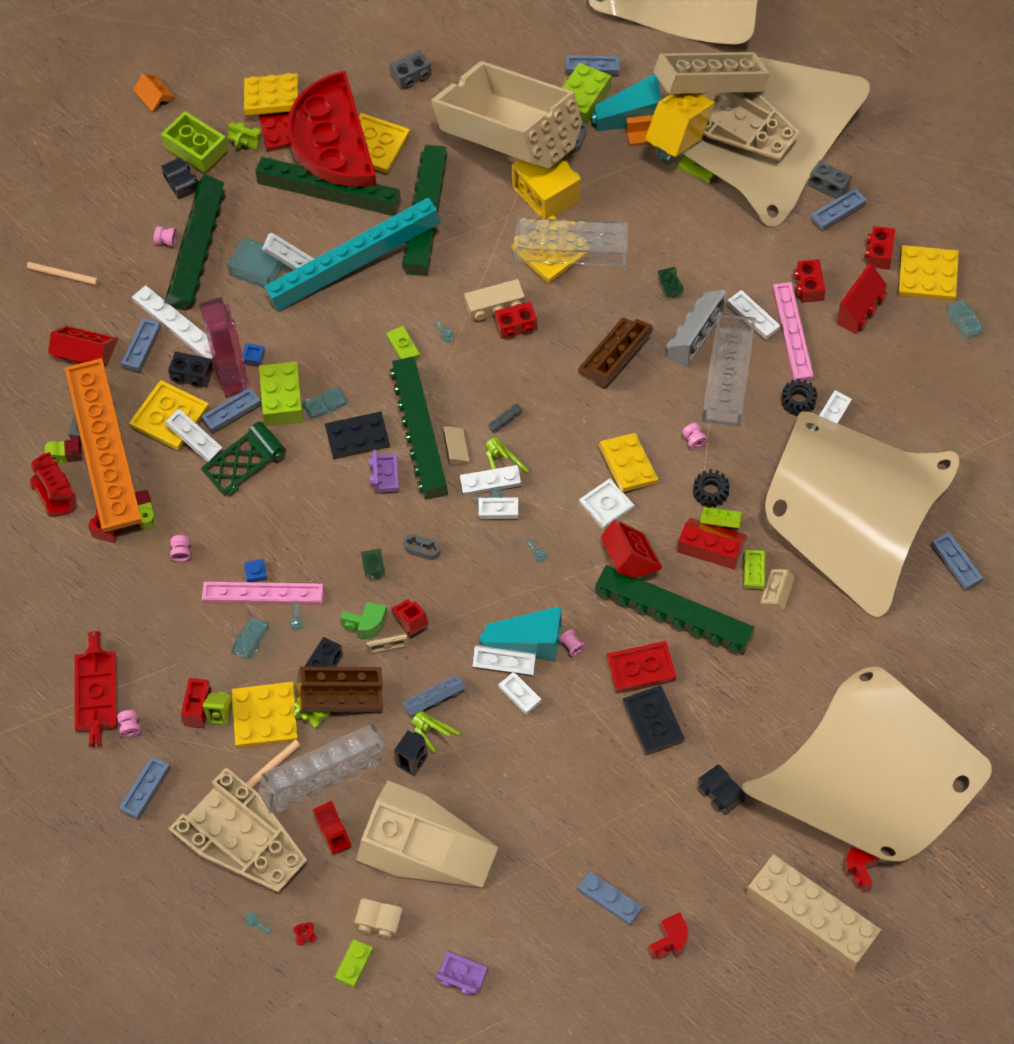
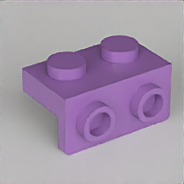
M372 450L373 457H369L370 469L374 470V474H370L371 486H375L376 493L398 492L397 454L377 455V450Z
M447 951L436 978L440 979V983L445 986L452 987L455 985L461 988V992L473 995V993L480 992L489 966Z

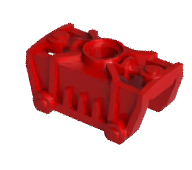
M45 453L31 462V469L36 474L30 479L29 485L42 500L46 507L47 515L51 517L74 512L76 494L72 492L71 484L68 482L66 475L61 472L57 461H53L51 453Z

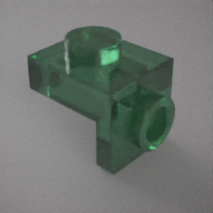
M675 267L658 271L659 287L665 297H675L678 294L684 293L683 285L677 277V269Z
M381 548L361 552L365 576L369 575L370 579L382 577L381 573L385 572Z

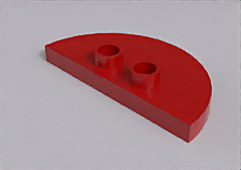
M346 70L327 75L315 81L300 93L289 112L288 137L294 156L306 170L328 182L356 187L377 185L375 170Z

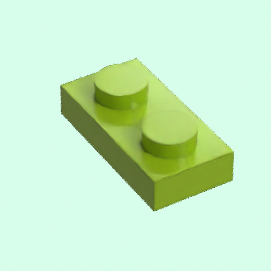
M353 939L334 977L335 981L355 989L371 957L373 947Z

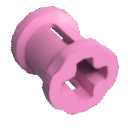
M573 629L566 631L559 638L560 643L564 644L569 650L571 657L581 653L585 648V644L578 640Z

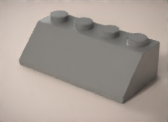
M725 290L705 292L702 298L697 299L694 310L687 314L684 325L678 327L675 338L670 339L666 349L668 350L669 359L685 367L690 365L724 314Z

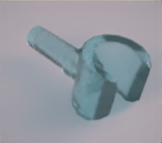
M435 321L434 324L443 332L441 338L449 343L454 338L452 329H446L441 323Z
M495 488L492 489L491 495L474 498V501L478 503L479 498H502L503 494L501 489Z
M528 538L526 543L532 549L535 560L537 562L546 560L545 548L537 549Z
M293 603L294 618L289 619L292 630H296L302 627V622L298 612V604Z
M248 911L245 920L246 924L250 927H256L270 936L272 931L260 922H257L259 915L253 911Z

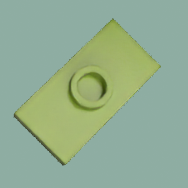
M685 155L678 163V169L705 182L710 183L715 176L714 173Z
M404 326L386 333L399 359L415 356V359L420 358V354Z
M704 507L700 523L712 524L718 527L740 528L743 512Z
M745 550L744 589H764L765 551Z

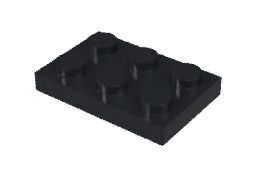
M382 411L325 423L333 460L390 447Z
M661 685L623 698V704L645 755L684 742V735Z

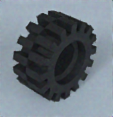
M794 379L791 380L790 384L787 383L782 392L781 404L784 406V410L787 411L789 409V414L791 415L795 412V416H798L800 412L813 411L817 401L816 387H812L813 384L811 382L807 384L805 379L803 382H800V379H797V382ZM803 394L807 399L798 402L792 399V395Z
M709 469V473L706 470L702 472V475L699 473L694 481L693 492L696 501H701L702 506L706 503L708 508L711 505L716 508L718 503L720 506L723 505V501L726 502L729 496L730 483H728V478H725L724 473L719 475L718 470L712 473L713 469ZM708 484H714L719 487V491L708 493L704 490V487Z

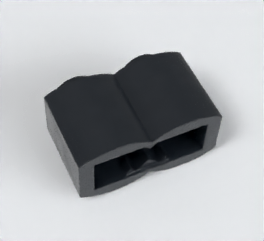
M179 157L161 165L162 174L177 199L196 191L198 179L195 174L190 173L191 169L187 161H183Z
M719 764L698 778V790L703 796H708L712 800L711 804L717 812L721 811L726 815L745 801L743 790Z

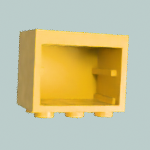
M700 93L668 95L658 102L645 140L649 141L653 146L666 151L668 155L678 156L702 139L715 102Z
M521 159L512 164L513 188L543 221L551 215L554 217L580 202L581 178L577 172L570 168L566 160L560 159L550 168L535 165Z

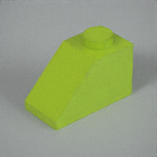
M225 692L209 693L203 703L208 724L229 726L233 705L229 694Z

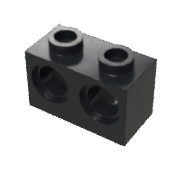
M175 351L168 372L170 380L175 383H186L194 387L207 388L214 367L210 358Z
M323 637L304 667H336L343 657L341 645Z
M407 730L394 749L397 767L414 777L428 758L426 740L418 732L412 733Z

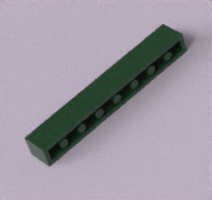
M425 145L424 152L420 153V163L422 165L418 166L417 177H419V181L415 182V192H417V195L413 196L412 206L429 198L439 213L447 163V146ZM436 226L405 242V252L407 254L403 256L402 267H405L406 275H429Z
M261 156L255 170L258 184L385 215L395 216L401 204L400 189L380 184L360 187L339 185L313 175L303 166Z
M204 174L198 182L164 300L165 303L184 311L195 300L196 295L193 293L200 283L198 275L203 271L204 264H202V261L205 260L208 254L206 247L211 242L213 236L210 232L216 225L217 220L214 218L219 213L221 207L219 200H222L225 190H223L224 182L207 174Z
M415 356L392 361L393 368L390 369V375L392 380H396V384L393 386L395 395L400 397V400L397 401L399 411L404 413V416L401 417L403 428L407 427L408 432L405 433L407 444L412 445V449H409L411 460L416 462V465H413L415 477L419 476L420 481L417 482L419 493L424 494L425 500L448 495L447 483Z
M605 565L596 582L595 594H598L600 598L612 600L621 607H629L640 615H648L659 623H667L676 630L686 631L695 638L709 641L714 646H722L733 654L744 656L753 638L754 626L639 578H632L628 575L623 576L610 566Z

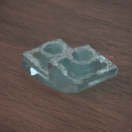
M964 300L946 306L953 324L958 323L964 339L983 332L976 315Z
M337 387L322 391L319 397L304 400L302 406L310 419H314L339 409L347 404L348 401L341 389Z
M251 617L239 633L232 647V654L250 659L259 648V640L268 631L269 623Z

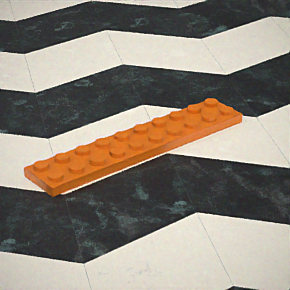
M103 359L64 367L102 531L104 533L142 523Z

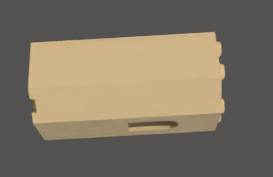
M480 61L462 75L458 85L452 83L431 100L440 130L546 168L552 167L574 149L582 125L573 91Z

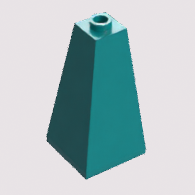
M653 74L595 105V113H592V124H596L597 131L626 128V118L654 115L658 102L662 100L657 76Z
M557 606L486 624L485 632L481 631L480 644L487 647L536 653V659L556 662L562 628V607Z

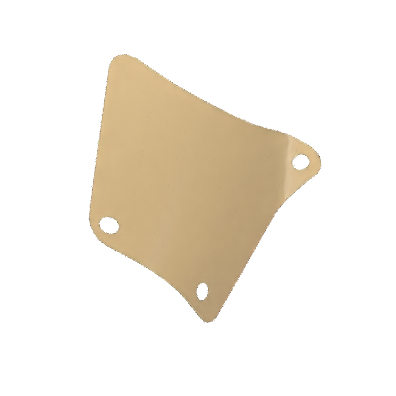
M588 0L590 6L599 12L622 17L676 36L721 44L744 43L751 38L755 27L757 0H604L603 2Z
M758 57L770 72L764 91L758 93L800 132V135L780 160L703 135L700 141L686 149L682 154L736 187L747 198L764 224L767 226H777L786 219L794 208L806 182L810 178L813 168L819 160H822L843 128L867 98L870 87L865 78ZM769 205H775L778 208V215L774 218L770 217L767 213Z
M800 412L767 493L765 502L767 518L770 524L860 607L868 614L880 617L887 613L892 603L903 563L926 513L953 481L959 466V457L953 451L940 453H911L902 451L814 413ZM806 423L815 424L819 430L813 431L808 429ZM946 459L951 461L949 468L945 470L938 469L937 464L940 461ZM781 499L787 503V510L783 516L777 517L773 513V505L777 500Z
M868 667L856 672L840 685L819 726L787 762L761 778L745 782L742 785V789L751 797L872 855L889 861H904L925 849L955 820L991 776L992 767L988 758L896 678L880 667ZM863 673H873V677L869 681H861L859 678ZM965 775L969 779V786L964 792L958 793L953 789V782L958 776ZM890 847L896 854L894 856H887L881 852V848Z

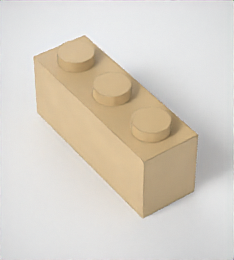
M516 279L464 293V301L470 320L473 322L495 316V310L525 303V296L519 280Z

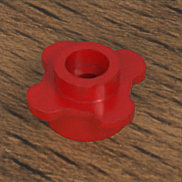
M312 922L294 926L293 932L297 937L295 940L297 945L316 941L317 936L313 932L314 924Z

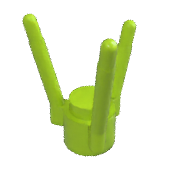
M492 438L486 443L488 450L486 455L489 458L492 469H496L493 457L499 458L503 456L505 459L510 457L526 473L529 472L507 449L505 444H502L499 438Z
M423 711L418 712L412 720V724L416 726L414 731L420 733L425 738L426 745L432 753H436V750L423 731L428 732L433 727L447 737H450L449 732L460 735L459 731L436 720Z

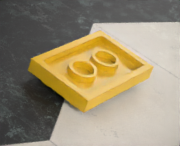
M636 433L600 441L599 448L621 492L657 484L658 477Z

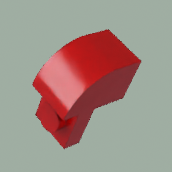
M406 599L391 608L393 615L402 624L404 631L409 636L429 625L426 613L416 601L411 602L409 599Z
M332 800L312 809L320 832L332 855L352 846Z
M855 846L849 851L844 867L846 877L853 875L854 883L857 888L860 887L862 893L871 891L873 882L867 870L877 867L880 858Z
M680 912L660 921V929L665 938L649 945L648 953L652 960L657 957L662 959L668 956L670 951L677 958L686 949L688 927Z

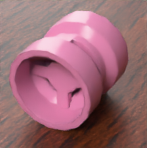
M157 226L154 232V243L157 245L164 243L167 246L174 247L177 240L176 228L165 229L163 226Z
M696 422L689 424L682 431L684 438L688 439V444L692 450H697L708 442L707 436L701 432L702 428Z
M185 535L173 536L170 539V546L172 547L170 552L171 559L176 562L188 561L191 557L190 550L188 549L190 547V538Z
M126 710L117 715L118 723L121 724L119 729L121 737L131 738L141 733L140 725L137 724L139 719L137 711Z

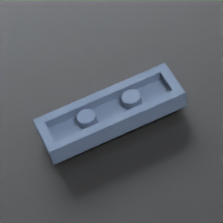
M566 55V74H572L577 65L582 63L609 75H619L620 56Z
M854 188L812 213L811 219L823 231L866 205L867 200Z
M142 318L121 362L123 368L140 372L161 328L160 322Z
M248 388L203 414L201 418L211 433L258 407L261 405V401L254 391Z
M949 532L932 541L931 545L965 591L983 581L981 574Z
M455 675L403 701L402 704L411 716L416 715L432 705L440 704L443 699L449 696L458 695L466 687L464 682Z
M151 756L120 805L119 810L138 820L168 773L170 765Z
M590 871L577 887L578 892L629 926L632 925L642 911L643 907Z

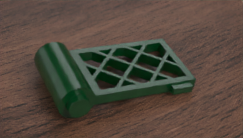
M259 421L249 428L247 434L202 466L201 470L224 497L227 494L231 496L239 490L238 486L268 463L282 460L285 456L286 448L265 424ZM246 441L251 444L250 451L240 450L241 445ZM229 454L236 455L235 462H225V457ZM239 455H249L248 463H238ZM253 455L263 458L258 464L252 463ZM213 466H220L219 474H211L208 470ZM224 466L234 467L232 475L223 474ZM237 467H247L246 473L236 475ZM231 479V484L224 489L221 486V480Z

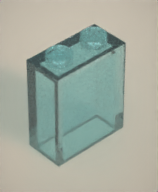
M244 237L242 242L237 244L235 253L227 261L230 276L264 289L265 285L276 280L285 264L262 250L263 243Z

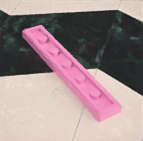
M792 282L773 284V292L793 379L795 382H797V379H800V382L804 381V379L807 381L813 380V370Z
M204 582L202 602L323 605L324 584Z

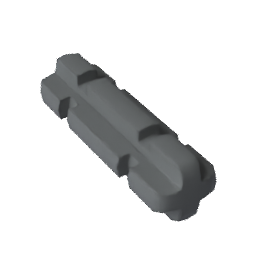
M517 403L512 405L511 409H507L496 417L497 420L494 419L489 423L490 430L492 432L500 430V427H504L512 421L514 416L520 415L522 408Z

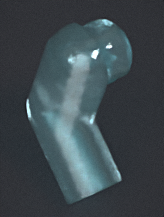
M656 147L655 153L658 160L666 162L670 155L661 148Z

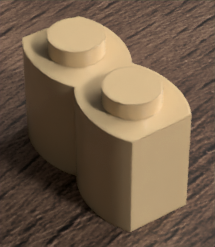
M361 899L354 924L358 931L363 934L373 932L378 933L384 939L397 938L404 911L403 908Z

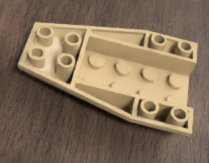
M758 92L703 94V96L715 102L703 134L708 138L780 160L800 135V132Z
M226 767L213 780V789L188 816L182 814L169 827V831L199 856L279 893L307 862V859L260 795Z
M388 780L375 803L362 836L356 860L398 877L483 888L499 847L430 797Z

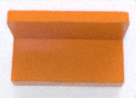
M143 73L133 89L151 111H155L161 101L172 102L175 97L155 74Z
M653 115L626 118L629 146L651 144L645 138Z

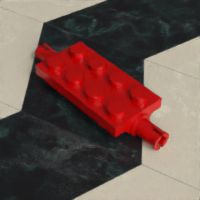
M92 631L88 632V648L86 652L74 655L75 731H89L88 746L91 748H95V743H97V747L102 746L101 730L117 729V654L115 651L107 652L101 648V633L99 631H94V635Z

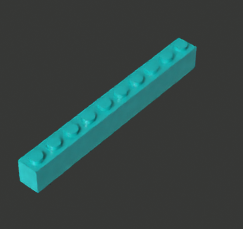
M429 198L422 200L265 285L264 287L269 299L277 312L437 226L441 223L437 209Z

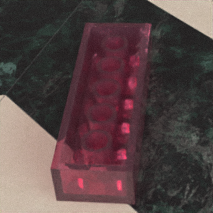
M222 297L200 303L199 307L214 368L225 398H229L246 390V384L249 383L241 353L242 349L235 321L231 317L228 303L224 304Z

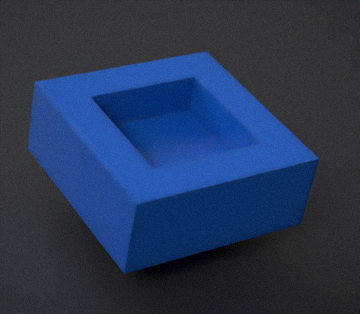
M246 343L241 357L242 363L260 366L265 347Z
M264 559L244 562L247 582L268 580Z

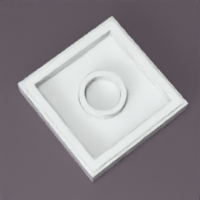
M608 479L579 499V504L603 530L614 519L619 520L635 507L611 479Z

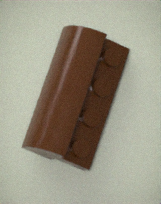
M622 317L578 368L579 374L593 379L597 386H607L653 332L652 325L637 318L635 321H631Z
M300 667L298 670L297 696H299L300 712H381L383 709L381 667Z

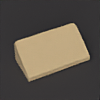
M444 426L450 466L470 463L463 428Z
M771 569L760 602L761 605L784 611L794 582V576L789 569Z
M401 633L367 640L368 654L407 647V634Z

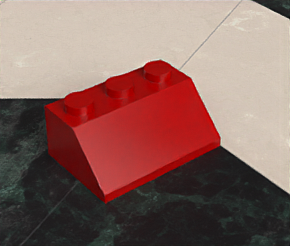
M869 263L840 302L837 325L854 334H857L860 329L865 328L869 316L875 314L878 308L877 305L879 302L883 303L887 296V284L872 264Z
M65 325L50 333L48 354L54 355L56 359H71L73 363L77 364L102 358L105 365L111 358L118 338Z
M689 518L678 540V553L735 570L747 535L716 525L700 523V520Z
M614 519L600 536L604 543V548L610 554L609 558L614 562L615 569L619 574L635 578L663 568L645 533Z

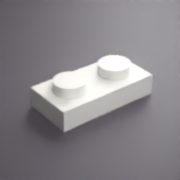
M518 497L479 498V519H518Z
M514 672L498 684L499 689L526 716L542 703V699Z

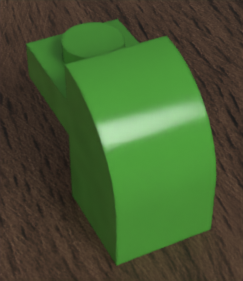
M367 602L362 616L343 611L340 618L342 627L348 631H358L359 639H371L383 630L388 616L387 607Z

